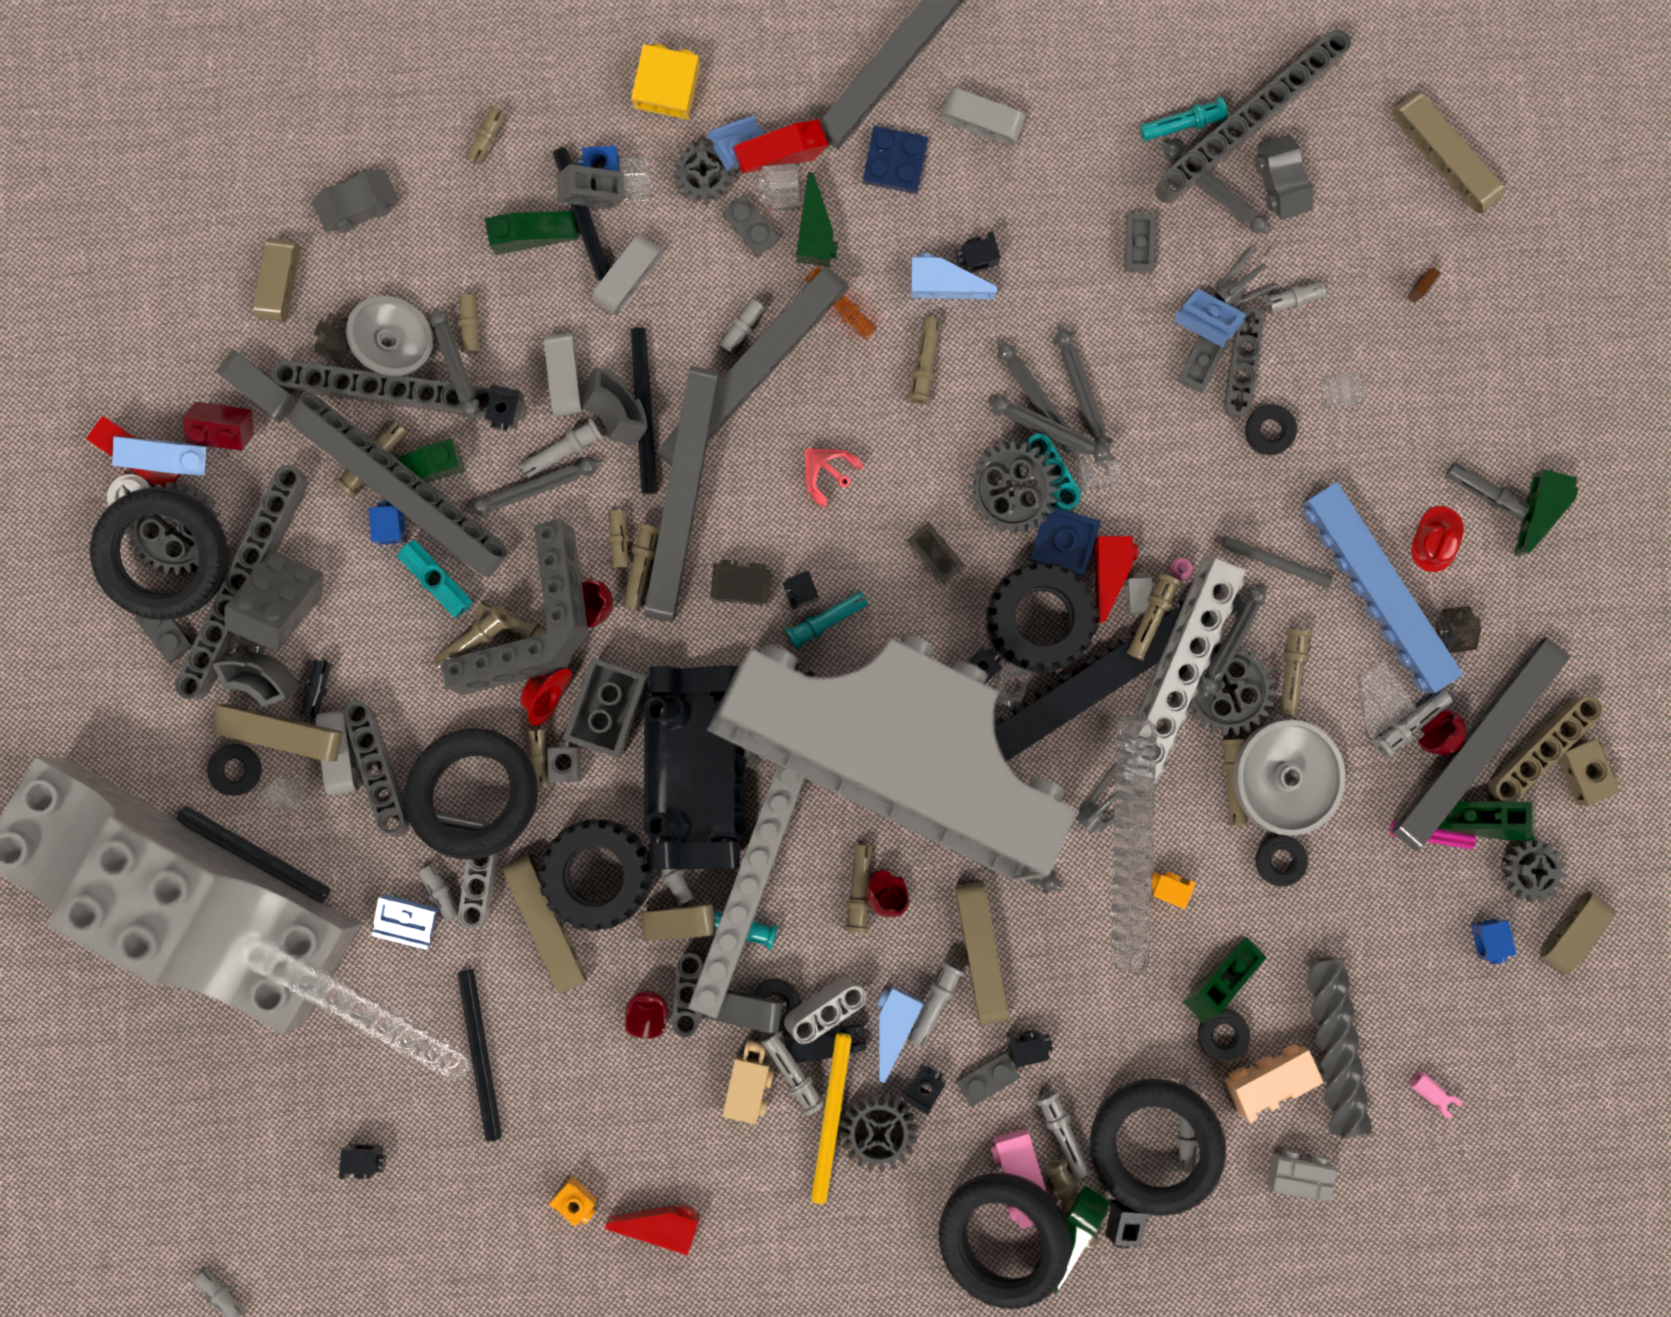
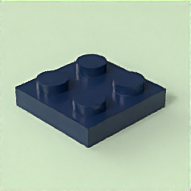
M873 126L862 184L917 194L928 137Z
M1053 507L1055 510L1053 513H1045L1048 520L1043 523L1040 522L1029 560L1045 562V564L1058 563L1064 569L1070 568L1074 570L1076 575L1085 576L1101 521Z

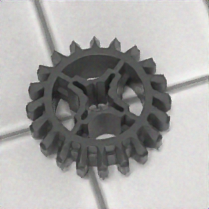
M877 1091L873 1092L872 1101H869L868 1096L863 1094V1105L854 1100L852 1106L856 1111L845 1110V1115L851 1120H841V1126L849 1129L840 1132V1138L849 1139L842 1144L843 1149H852L848 1154L850 1160L860 1156L857 1166L862 1167L866 1161L869 1162L868 1171L871 1172L874 1169V1164H879L880 1172L885 1171V1163H889L892 1170L896 1169L894 1161L896 1158L901 1163L906 1162L902 1152L910 1155L913 1153V1148L907 1143H917V1137L911 1135V1133L917 1132L918 1126L909 1124L916 1119L915 1115H905L909 1110L908 1104L898 1108L901 1101L900 1097L896 1096L892 1103L889 1102L890 1094L888 1092H885L883 1100H879ZM886 1110L892 1114L879 1119L868 1112ZM860 1118H862L868 1128V1132L863 1136V1140L858 1143L855 1137V1127ZM900 1120L903 1126V1133L899 1143L896 1145L890 1136V1132L895 1127V1123ZM873 1126H879V1129L881 1126L884 1127L886 1139L883 1136L879 1137V1135L877 1137L873 1136ZM875 1145H881L889 1151L885 1153H872L866 1149H870Z

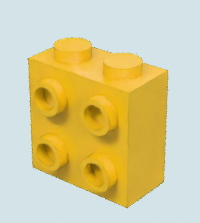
M657 43L651 44V46L643 44L631 97L634 109L689 120L701 67L699 56L686 49L674 51Z

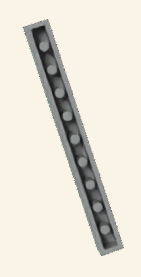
M779 765L689 1005V1009L713 1018H718L805 780L804 777Z

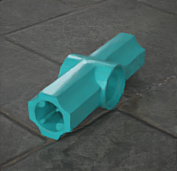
M416 539L400 549L396 556L417 577L421 585L429 590L455 619L463 615L474 603L471 598ZM434 572H439L441 574L440 583L436 586H431L429 582L430 576Z

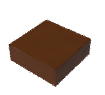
M1432 267L1423 273L1408 293V298L1416 303L1425 296L1440 275V272Z

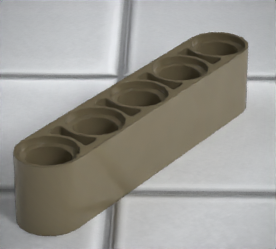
M1414 91L1392 109V117L1397 125L1473 211L1481 214L1504 196L1505 189L1501 182L1421 92Z
M1592 696L1575 697L1569 700L1489 780L1486 786L1489 798L1497 802H1515L1600 718L1603 711L1601 702ZM1582 703H1585L1588 708L1586 716H1583L1580 711ZM1563 722L1568 727L1566 736H1563L1560 731ZM1543 742L1548 747L1546 756H1543L1540 752V746ZM1523 762L1528 766L1526 776H1522L1520 773V766ZM1503 782L1508 786L1506 796H1502L1500 793V786Z
M217 704L211 733L318 760L337 761L343 732L239 706Z
M527 854L503 865L502 870L559 994H563L588 981L586 973L563 922L557 918L559 915L554 910L550 911L546 905L549 903L546 896L541 894L542 880L538 879L539 870L532 856Z
M982 880L955 885V894L979 1023L984 1025L1009 1020L984 882Z

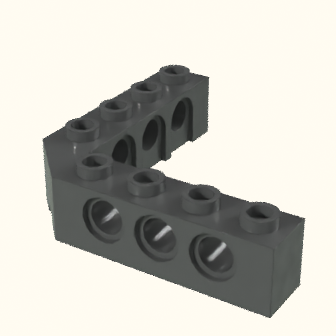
M560 518L534 525L547 633L443 660L445 688L459 695H466L567 668L572 660L571 655L579 644L582 645L588 637L576 537L573 527Z

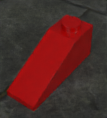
M819 119L794 123L739 143L733 147L742 174L814 161L828 146Z
M1098 536L1095 540V608H1098L1099 611L1096 624H1102L1106 621L1133 566V561L1137 560L1138 547L1136 543H1133V536Z
M679 1205V1207L668 1206L609 1216L604 1229L688 1256L701 1214L695 1213L696 1210L687 1205Z

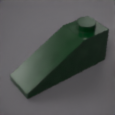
M808 172L796 262L830 267L831 258H837L838 242L834 241V231L813 172Z
M573 211L509 213L484 218L489 246L495 255L578 240Z
M452 439L422 447L397 458V460L426 483L466 472L459 446Z
M1546 469L1533 473L1526 504H1529L1530 507L1522 519L1514 555L1522 556L1531 553L1567 511L1578 494V487H1576L1577 477Z
M1457 802L1440 824V830L1499 840L1535 841V812L1532 802Z
M1247 937L1243 938L1198 982L1182 1002L1202 1023L1220 1015L1267 957Z

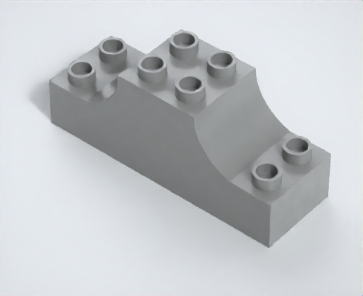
M903 634L899 642L890 639L867 660L863 669L836 678H809L794 671L798 659L791 653L769 644L764 646L761 654L751 649L738 666L707 731L785 769L791 770L811 782L1016 882L1050 875L1077 810L1061 802L1065 790L1060 786L1039 777H1032L1029 785L1021 783L1011 772L999 751L994 735L993 711L999 692L984 685L988 675L982 669L964 661H955L951 669L931 659L935 650L932 645L908 634Z
M35 757L0 818V875L31 892L49 908L53 916L47 926L153 986L171 985L213 997L235 1007L282 1035L305 1025L361 926V923L324 902L316 901L66 757Z

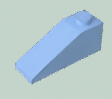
M922 253L918 254L917 257H912L910 298L995 299L997 286L942 258H936L933 254Z
M114 436L112 466L205 476L206 446Z
M892 985L889 991L883 990L877 1002V1006L880 1007L879 1081L883 1083L886 1082L924 1005L922 1000Z

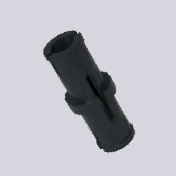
M314 659L309 682L305 683L304 689L306 694L299 715L308 718L311 716L313 719H316V715L319 714L323 695H327L328 689L325 687L332 663Z

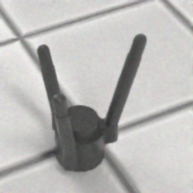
M1255 245L1250 247L1228 275L1216 285L1218 288L1214 292L1216 298L1236 309L1242 304L1278 288V284L1274 283L1242 297L1245 293L1243 286L1266 268L1265 263L1258 266L1239 282L1235 279L1231 282L1232 278L1256 250Z
M1116 765L1111 767L1087 802L1079 808L1081 813L1076 818L1090 834L1096 829L1101 833L1107 826L1143 806L1139 802L1103 821L1106 818L1103 811L1121 795L1119 790L1107 798L1099 807L1096 804L1092 806L1117 770Z

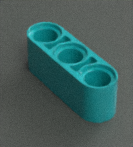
M1044 434L1032 435L1027 441L1030 443V447L1035 442L1042 444L1045 453L1038 456L1048 454L1049 457L1045 462L1046 465L1055 464V468L1058 470L1060 478L1053 481V485L1061 487V490L1053 492V495L1059 498L1060 492L1068 491L1073 496L1071 504H1064L1059 498V502L1052 503L1053 506L1071 511L1081 499L1078 486L1051 440Z

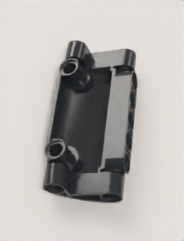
M722 665L694 668H677L672 666L649 667V693L651 697L644 704L643 824L646 835L651 839V843H649V870L740 869V837L744 835L746 827L745 749L707 731L738 666ZM662 706H663L664 710H663V713H662V715H661V712H660V711H661V708H662ZM663 821V829H662V831H661L660 825H661V822Z

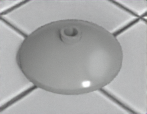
M392 296L368 298L353 309L347 321L346 337L351 351L362 364L377 373L388 376H403L413 373L425 364L432 351L433 335L428 321L416 307L400 298ZM381 342L388 343L390 347H385Z

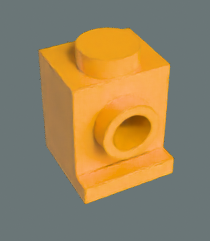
M1166 871L1165 875L1152 872L1147 883V888H1150L1148 894L1186 909L1196 882L1185 879L1181 883L1183 877Z
M572 1176L552 1198L549 1206L555 1208L576 1227L580 1221L585 1225L596 1213L593 1207L598 1199ZM569 1203H578L579 1210L575 1211Z

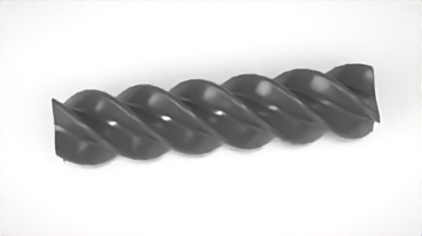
M1329 956L1321 959L1305 960L1306 964L1311 968L1306 979L1307 987L1312 995L1315 996L1311 1006V1015L1320 1026L1316 1033L1315 1042L1318 1049L1324 1054L1320 1064V1073L1329 1084L1324 1094V1101L1327 1107L1334 1113L1329 1122L1330 1134L1339 1135L1342 1139L1372 1134V1124L1366 1112L1368 1104L1366 1089L1361 1082L1363 1066L1357 1054L1359 1038L1352 1024L1354 1007L1348 996L1350 980L1343 966L1345 958Z

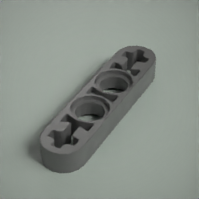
M1247 308L1242 311L1246 314V318L1250 315L1252 316V321L1256 322L1250 328L1249 335H1244L1247 332L1248 326L1246 322L1233 335L1224 397V410L1226 414L1233 418L1244 416L1252 406L1264 324L1262 313L1255 308ZM1247 342L1251 344L1253 348L1251 356H1243L1239 353L1238 346L1240 343ZM1242 369L1248 373L1249 380L1246 384H1240L1235 380L1234 374L1236 370ZM1239 390H1247V393L1243 392L1240 395V403L1244 404V407L1236 411L1235 405H1231V402L1236 400Z

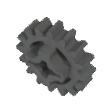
M701 140L698 148H695L690 143V151L687 153L681 150L680 156L682 160L674 161L675 167L678 169L673 171V176L679 179L675 182L677 189L684 188L682 193L685 198L691 194L693 203H697L699 198H703L706 205L710 197H713L718 202V193L728 194L725 185H733V178L730 176L735 174L734 169L726 170L713 148V142L709 144V147H705L703 140ZM708 156L714 158V159L717 160L718 162H713V161H711V160L708 158ZM702 169H707L706 176H701ZM716 181H719L715 186L711 187ZM690 183H695L700 189L693 187Z
M1540 840L1532 841V844L1530 841H1521L1522 848L1516 845L1511 846L1514 854H1505V859L1509 861L1508 865L1504 864L1500 867L1503 870H1507V874L1501 877L1504 881H1510L1506 889L1512 892L1517 891L1516 898L1524 899L1526 897V901L1535 903L1536 898L1540 902H1547L1546 894L1556 897L1557 894L1554 889L1556 887L1564 888L1560 878L1568 877V874L1561 872V868L1565 867L1567 863L1558 861L1562 853L1560 851L1551 852L1553 845L1549 843L1542 845ZM1532 868H1537L1536 874H1531Z

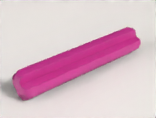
M1392 821L1390 824L1389 834L1396 837L1391 832L1398 821ZM1437 828L1427 842L1474 849L1476 836Z

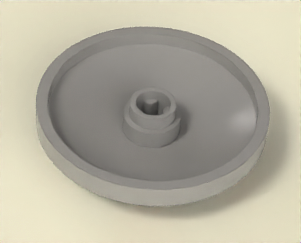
M1299 720L1274 721L1254 731L1241 746L1234 764V790L1244 813L1262 829L1281 835H1302L1321 827L1337 810L1345 788V767L1337 746L1320 728Z

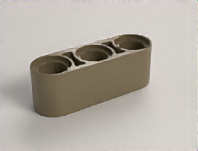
M268 238L266 240L253 302V314L256 318L279 322L287 321L300 260V245L298 242Z
M1592 891L1586 892L1578 899L1540 951V956L1562 974L1567 975L1571 973L1612 921L1616 910Z
M712 904L662 908L640 912L644 941L693 938L716 934Z

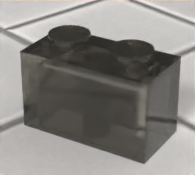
M929 522L906 540L905 545L941 588L965 568V564Z
M721 560V564H714L710 598L713 601L768 606L772 572L766 569L765 564L749 563V567H740L737 561Z

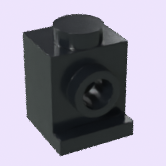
M993 231L987 233L986 239L982 240L981 237H975L967 240L961 249L955 251L959 267L964 266V269L970 273L998 266L1001 259Z
M491 384V394L484 419L491 424L490 428L503 432H507L508 428L517 430L525 396L519 390ZM500 404H506L507 406L503 413L498 412Z
M809 570L787 578L788 582L783 583L793 610L819 600Z
M981 647L967 661V663L976 667L979 662L987 664L985 673L988 676L984 685L1002 668L999 664L1002 659L991 648L986 651Z
M1030 1030L1020 1033V1038L1016 1039L1013 1034L1007 1035L1012 1060L1016 1068L1050 1060L1048 1052L1053 1051L1049 1033L1042 1034L1037 1033L1036 1030Z
M928 1065L927 1069L919 1066L902 1094L903 1100L929 1115L931 1108L946 1085L945 1080L942 1079L943 1074L932 1066ZM925 1084L931 1086V1091L928 1094H923L920 1091L921 1087Z
M348 1143L341 1149L339 1179H345L350 1174H354V1178L369 1179L377 1172L383 1173L385 1171L386 1155H383V1145Z
M1109 1199L1111 1201V1208L1105 1232L1106 1237L1115 1247L1121 1249H1128L1129 1246L1141 1247L1148 1214L1135 1211L1118 1200Z

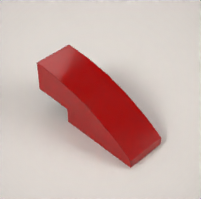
M102 416L88 434L86 440L113 457L114 436L138 437L125 430L113 420ZM129 468L152 484L162 485L164 488H166L167 482L175 483L181 475Z

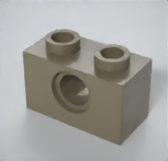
M1584 739L1577 742L1558 759L1577 805L1589 806L1620 793L1617 785L1619 784L1618 776L1614 770L1610 769L1606 760V749L1598 742V739ZM1589 764L1593 767V775L1590 778L1586 774V768Z

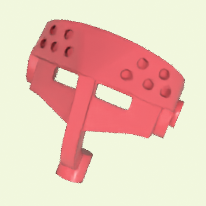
M806 449L804 452L805 484L807 490L813 497L812 499L824 508L828 505V499L816 487V478L820 468L823 467L833 475L840 487H848L851 482L850 478L842 476L827 461L838 457L847 461L856 470H861L864 467L856 455H852L844 450Z

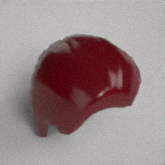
M587 579L582 582L587 628L595 627L609 618L613 611L614 601L607 585L602 581Z
M1444 709L1423 726L1424 736L1418 740V743L1424 751L1432 754L1448 755L1454 753L1463 746L1466 740L1465 722L1460 714Z
M888 869L876 871L869 879L865 890V898L869 908L876 914L885 918H895L901 916L909 908V893L903 878L893 876Z
M649 990L634 994L629 999L625 1008V1031L631 1036L639 1037L640 1039H652L661 1036L665 1031L669 1013L668 1005L663 996Z

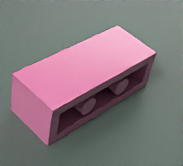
M1024 1128L994 1137L995 1147L990 1149L995 1165L1001 1164L1003 1173L1026 1178L1046 1191L1027 1129ZM1007 1205L1012 1222L1018 1221L1020 1229L1034 1225L1024 1213Z

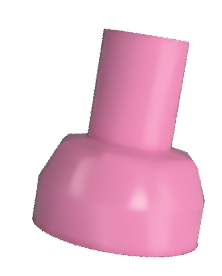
M1177 558L1170 564L1169 571L1172 577L1181 581L1191 576L1193 565L1186 558Z

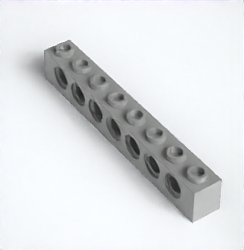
M1204 554L1116 763V767L1123 773L1153 784L1163 774L1167 755L1176 744L1178 729L1187 718V708L1191 699L1198 692V682L1202 673L1206 671L1210 664V654L1214 645L1221 638V628L1225 619L1232 612V602L1237 591L1244 584L1246 570ZM1220 584L1219 593L1213 596V588ZM1209 611L1208 619L1201 623L1203 613ZM1197 638L1198 643L1196 647L1190 650L1191 641ZM1186 664L1185 673L1178 676L1180 667ZM1175 691L1174 699L1167 703L1168 695ZM1164 718V724L1156 729L1157 721ZM1153 744L1151 753L1144 755L1145 749Z

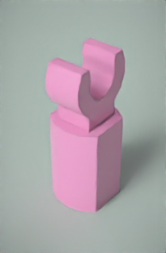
M1423 1071L1418 1072L1410 1081V1087L1432 1105H1437L1439 1112L1447 1118L1451 1119L1453 1117L1447 1111V1105L1450 1102L1459 1107L1463 1105L1455 1096L1446 1095V1090Z

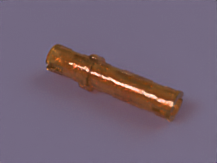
M819 267L815 268L808 275L806 281L810 283L821 269ZM845 295L833 306L842 316L841 320L845 324L849 323L864 340L868 339L876 331L877 327L860 311L861 307L858 304H853ZM844 306L859 320V322L844 308Z

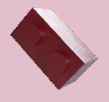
M195 402L183 417L186 443L243 451L254 435L252 409Z

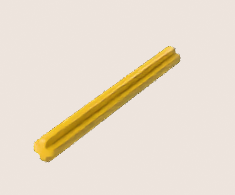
M844 1033L836 1035L811 1195L812 1202L817 1204H825L828 1196L852 1040L851 1035Z

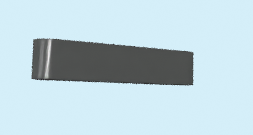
M351 701L345 706L343 716L377 826L389 836L401 837L409 829V820L376 714L363 701ZM364 709L365 717L361 721L355 722V713ZM367 736H373V744L369 748L364 749L362 747L363 740ZM381 762V772L377 775H371L370 770L373 764ZM384 789H390V798L386 802L381 803L379 801L380 793ZM393 816H398L399 825L395 829L389 830L387 826L388 820Z

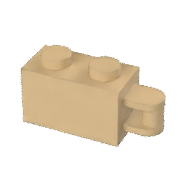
M747 1038L744 1055H736L722 1115L724 1118L756 1125L758 1116L764 1117L767 1100L762 1099L764 1088L770 1089L774 1071L768 1070L770 1062L763 1061L766 1048L760 1041ZM749 1051L760 1053L759 1060L749 1058Z

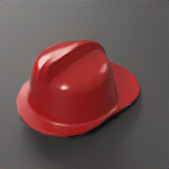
M1438 506L1425 512L1421 518L1412 542L1411 554L1416 565L1424 571H1443L1455 559L1464 532L1462 519L1456 511L1449 507Z
M569 668L560 669L551 676L540 675L527 681L520 696V703L528 712V719L532 725L539 726L545 723L555 712L560 698L572 679V671Z

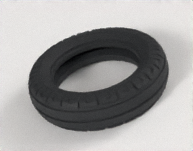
M144 488L118 498L102 513L91 536L90 560L100 587L119 607L143 618L171 620L196 612L216 595L227 572L228 546L218 520L201 502L173 489ZM147 514L166 515L181 522L193 535L199 550V565L192 581L181 591L164 594L146 590L134 582L126 572L120 554L121 541L126 529L137 518Z
M480 728L462 729L438 738L418 756L409 772L405 785V809L413 830L431 849L445 856L457 859L484 858L507 848L527 828L537 804L538 783L529 757L513 740L492 730ZM483 756L499 762L505 768L510 781L509 799L500 816L488 826L475 831H456L443 825L438 819L433 805L435 785L441 774L451 764L466 757Z
M1143 1079L1119 1088L1102 1104L1091 1128L1090 1153L1094 1169L1100 1181L1119 1202L1144 1214L1169 1216L1180 1214L1196 1207L1213 1192L1224 1170L1226 1141L1217 1115L1210 1105L1196 1092L1170 1080ZM1147 1107L1166 1108L1179 1114L1190 1124L1198 1140L1199 1160L1193 1172L1186 1179L1171 1186L1158 1187L1137 1180L1126 1170L1118 1155L1116 1139L1121 1123L1133 1112Z
M1009 1173L983 1174L968 1180L956 1189L942 1211L938 1235L943 1261L957 1284L978 1301L980 1300L982 1303L1002 1309L1026 1308L1049 1297L1064 1279L1071 1258L1069 1228L1057 1203L1045 1190L1034 1182ZM990 1203L1006 1204L1024 1213L1035 1225L1041 1238L1042 1259L1039 1267L1034 1272L1017 1278L1004 1277L987 1269L975 1257L969 1245L967 1225L971 1213L978 1207Z

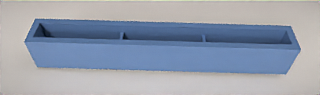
M1338 482L1302 503L1304 517L1310 524H1314L1320 532L1318 537L1321 543L1326 548L1331 549L1335 555V564L1342 572L1345 571L1350 578L1349 584L1352 590L1364 599L1367 604L1365 605L1367 613L1372 619H1377L1383 628L1381 633L1388 643H1392L1398 651L1396 654L1397 658L1413 674L1412 680L1415 686L1421 692L1424 691L1425 694L1436 693L1464 675Z

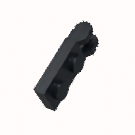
M861 1024L845 1027L837 1025L807 1044L798 1043L790 1033L783 1034L784 1044L796 1063L832 1058L835 1039L838 1033L858 1035L864 1032V1027ZM855 1042L851 1044L850 1053L865 1051L867 1049L866 1043Z

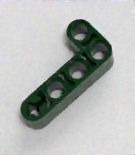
M1086 1185L1082 1188L1065 1216L1071 1238V1258L1064 1279L1053 1292L1055 1294L1063 1284L1091 1236L1094 1237L1111 1203V1201ZM1042 1256L1036 1264L1033 1272L1039 1267Z

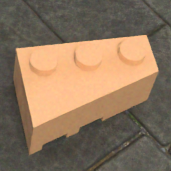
M1292 1045L1283 1049V1054L1277 1057H1263L1255 1062L1256 1066L1247 1070L1245 1068H1238L1230 1072V1077L1223 1081L1236 1111L1249 1123L1257 1120L1256 1113L1267 1107H1269L1270 1111H1273L1280 1107L1279 1101L1288 1097L1295 1099L1322 1084V1078L1308 1049L1303 1046Z

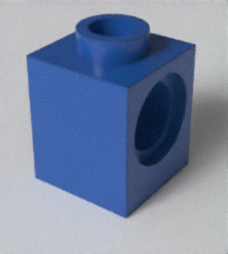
M617 146L582 147L583 157L578 158L579 166L592 167L595 162L604 161L606 164L602 169L620 172V155Z
M379 502L377 507L369 508L372 543L376 545L406 543L405 517L401 511L389 502Z
M1496 918L1470 924L1478 958L1490 961V964H1500L1507 962V957L1517 955L1508 920Z

